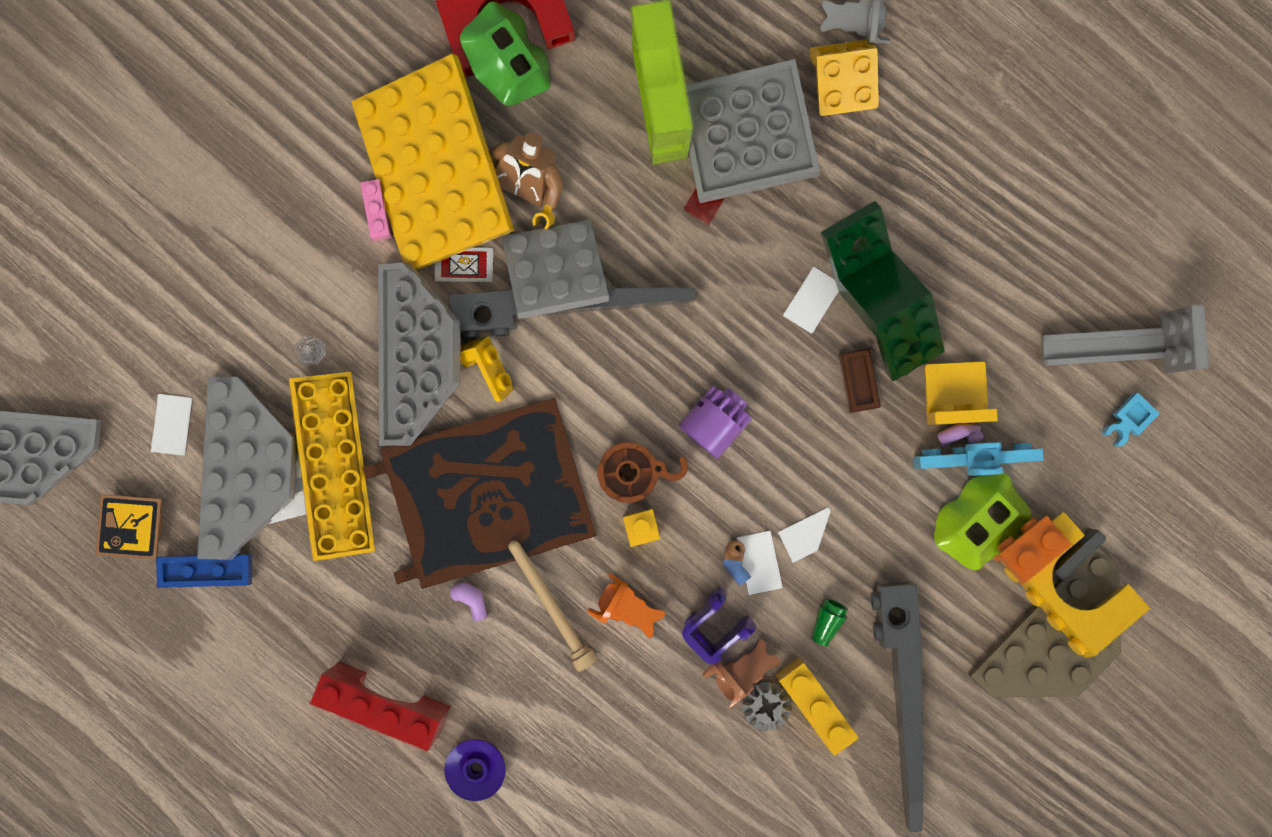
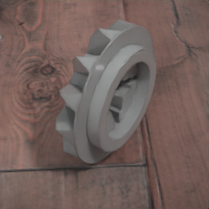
M761 682L754 685L753 691L743 699L745 718L752 727L764 732L778 730L780 726L787 723L792 711L788 693L780 685L773 682ZM762 695H764L769 703H777L776 706L772 707V718L765 711H758L763 706Z

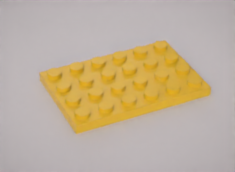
M450 54L351 101L376 180L379 179L381 183L386 212L403 263L411 264L417 271L515 231L457 55Z

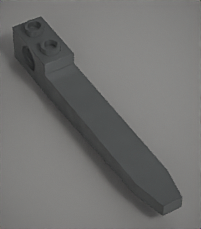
M607 288L609 302L543 315L690 303L696 300L695 288ZM512 290L450 295L451 311L460 320L461 339L479 338V333L491 332V335L494 337L510 335L509 330H517L516 318H518ZM482 308H489L492 313L490 320L486 323H478L476 318L478 311Z
M911 581L874 584L875 592H871L870 595L872 610L877 612V622H873L874 639L879 641V645L884 649L891 648L906 827L909 832H921L923 826L922 643L917 584ZM899 607L901 610L900 619L896 622H889V611Z

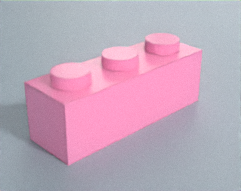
M380 180L361 182L360 185L371 239L379 241L393 238Z

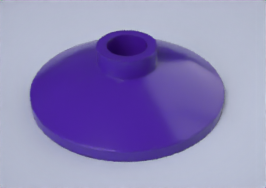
M470 739L461 742L452 749L446 759L444 773L448 786L457 796L468 801H482L490 798L500 789L505 779L506 766L502 754L493 744L480 739ZM472 763H480L482 770L479 772L474 771Z

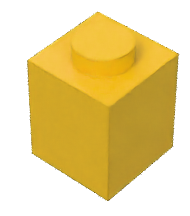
M652 508L623 515L630 547L660 540Z

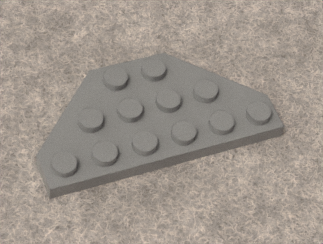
M403 262L379 264V446H411L460 384V320L411 264Z
M208 377L197 559L232 560L251 538H255L272 521L271 518L282 507L285 508L294 499L296 437L282 425L270 408L239 377Z
M0 411V503L32 505L99 450L102 420Z

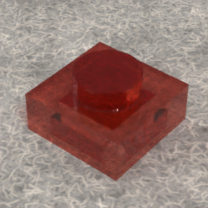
M695 188L683 211L710 225L725 198L700 203L697 189Z

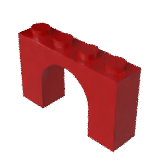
M564 0L435 1L452 52L458 56L465 78L473 76L474 73L462 48L460 35L463 29L471 23L489 2H496L498 4L513 2L527 7L538 21L547 50L576 41Z
M338 662L321 674L310 705L427 752L440 735L451 708L449 705L424 695L414 703L402 702L380 695L363 685L367 672L342 662Z

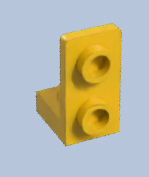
M489 336L460 345V365L463 364L466 368L477 363L496 402L503 401L513 391L511 378L506 373L499 359L498 351L493 346Z

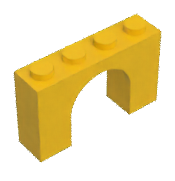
M1062 512L1051 521L1072 545L1029 581L1021 585L1027 591L1025 595L1028 600L1036 607L1040 606L1048 615L1046 619L1055 630L1062 631L1069 639L1068 644L1076 654L1079 656L1083 655L1085 658L1094 657L1151 608L1129 584L1118 587L1092 610L1073 608L1058 596L1052 580L1054 565L1061 555L1085 536L1073 521ZM1007 567L1004 568L1005 573L1015 583L1019 582Z

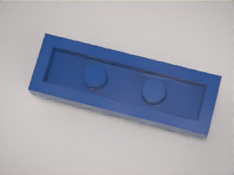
M237 554L232 560L197 559L198 555L156 557L157 588L248 586L252 584L251 554Z

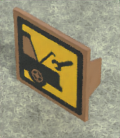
M101 494L95 555L156 560L158 543L162 538V499Z

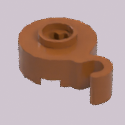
M623 442L612 446L603 454L598 464L597 477L601 488L609 497L622 503H634L643 500L650 494L658 478L661 476L669 481L681 480L688 471V463L685 457H679L680 470L675 474H670L666 469L665 463L655 459L647 448L637 443ZM627 463L630 464L631 468H636L637 475H632L633 480L626 481L625 476L619 475V470L624 469L623 465Z

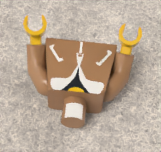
M528 133L525 137L516 135L511 143L504 141L489 150L502 189L540 208L544 204L543 210L534 215L532 222L536 226L540 223L541 216L545 217L547 221L546 230L555 222L552 209L557 207L564 185L559 169L555 165L556 155L553 151L542 146L543 141L538 134Z

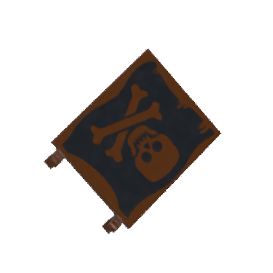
M555 398L417 438L411 446H390L380 449L383 461L362 467L366 479L388 474L414 561V566L394 572L397 584L417 578L421 588L424 589L516 561L508 548L512 540L518 541L529 557L596 536Z

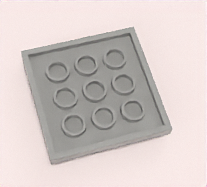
M795 59L685 85L693 127L689 154L700 203L820 176L819 164Z

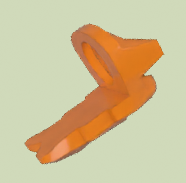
M609 573L608 576L616 583L613 582L607 585L603 594H601L598 602L601 611L589 608L587 613L606 624L609 618L615 621L622 620L629 626H637L648 638H652L654 635L653 623L664 618L665 611L646 605L645 600L634 595L635 592L628 587V583Z

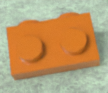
M1048 516L1043 517L1039 521L1033 517L1019 528L1023 532L1019 537L1014 540L1010 536L996 547L1000 552L993 558L996 562L1001 560L1021 584H1025L1072 544Z

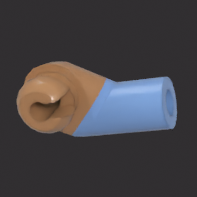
M735 540L729 542L725 548L723 565L736 583L741 586L751 576L742 566L745 546L741 541Z

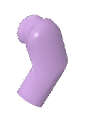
M959 423L937 433L943 447L964 437L968 438L970 444H975L984 438L983 433L980 431L981 427L977 423Z
M463 582L452 586L450 590L451 598L470 606L473 621L488 618L484 597L479 589Z

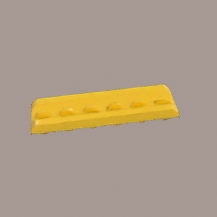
M351 372L289 378L313 561L375 552L366 479L362 468L364 464Z

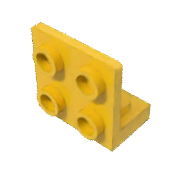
M866 39L810 47V60L816 67L818 113L820 116L878 108L877 47L874 44H868Z
M985 362L927 364L924 366L927 425L998 421L997 409H988Z

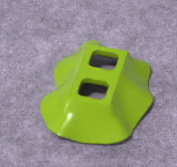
M1003 473L978 476L971 479L965 485L962 493L956 500L946 504L939 511L934 541L940 550L956 559L964 567L976 571L981 569L986 562L993 559L1000 552L996 548L999 544L1010 536L1014 540L1017 538L1020 531L1019 528L1030 520L1031 511L1027 503L1013 487L1009 475ZM996 501H1000L1010 512L1009 516L1000 524H997L988 515V509ZM976 522L988 532L987 538L980 545H975L966 536V531Z

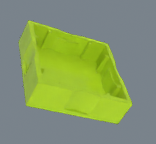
M670 0L631 6L632 53L652 165L688 159L693 127Z

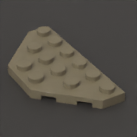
M1098 547L1065 580L1059 579L1054 584V588L1058 596L1069 606L1079 610H1092L1120 587L1119 566ZM1034 605L968 675L993 698L1079 697L1121 654V635L1096 656L1085 658L1083 655L1079 656L1070 648L1068 644L1069 639L1062 631L1055 630L1046 619L1048 615L1040 606L1036 607Z

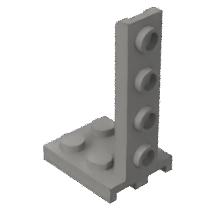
M1191 305L1161 313V328L1041 336L1043 366L1163 359L1164 374L1209 368L1204 305Z

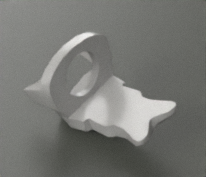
M824 0L822 7L827 16L822 22L820 30L826 32L831 29L841 28L844 32L856 31L857 35L867 36L868 44L890 43L889 38L878 36L883 31L886 22V6L883 4V1L889 0L846 1L843 4H835Z

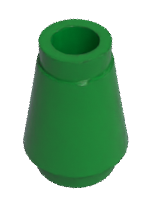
M825 599L824 603L819 605L811 639L819 645L828 647L848 618L846 615L848 608L837 601Z

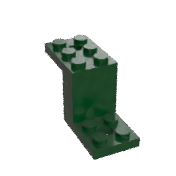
M876 201L821 231L839 294L875 335L886 374L892 382L908 375L912 370L928 361L934 360L945 352L932 293L892 251L882 207ZM861 237L860 241L855 244V240Z

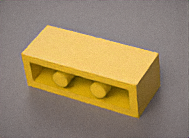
M800 657L775 674L833 756H836L859 739Z

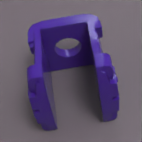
M721 586L717 587L710 594L708 603L698 612H692L688 616L682 630V636L686 643L708 664L719 662L722 659L721 654L739 639L745 641L756 629L754 621L746 615L714 646L698 630L697 627L724 605L727 599V592Z

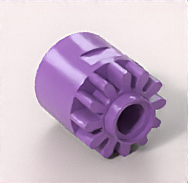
M712 386L680 422L678 427L718 460L752 418L744 411L748 404L728 387L722 392L715 386Z

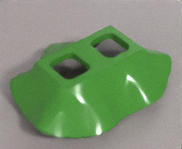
M489 2L471 23L463 29L460 35V42L475 77L501 103L507 106L517 105L550 88L548 58L540 46L528 40L527 27L520 15L496 2ZM500 28H505L513 39L512 44L503 50L499 49L492 39V34ZM519 54L524 55L531 66L530 70L522 76H518L510 65V61Z

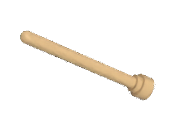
M512 540L508 548L572 650V664L577 672L588 668L598 660V657L592 648L588 649L587 645H582L521 544L516 540Z

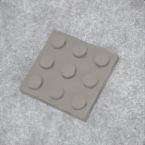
M591 220L553 226L546 230L542 228L501 236L518 319L609 302V293Z

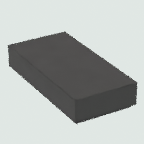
M1088 528L1083 533L1085 536L1059 557L1054 565L1052 577L1065 580L1106 541L1105 535L1100 530Z

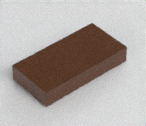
M870 348L838 354L849 413L881 408Z

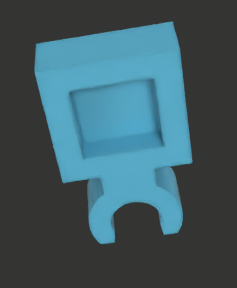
M1138 392L1133 393L1112 414L1118 422L1107 425L1103 429L1102 434L1109 436L1116 430L1119 437L1113 445L1121 447L1127 443L1129 432L1134 436L1140 435L1160 413Z

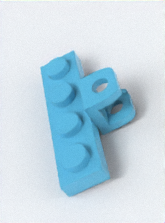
M1001 442L965 444L966 447L952 448L953 454L941 455V449L922 450V456H913L915 469L967 466L968 475L1003 474V467H1000L1002 463L1044 461L1043 448L1032 449V443L1013 444V450L1003 451Z

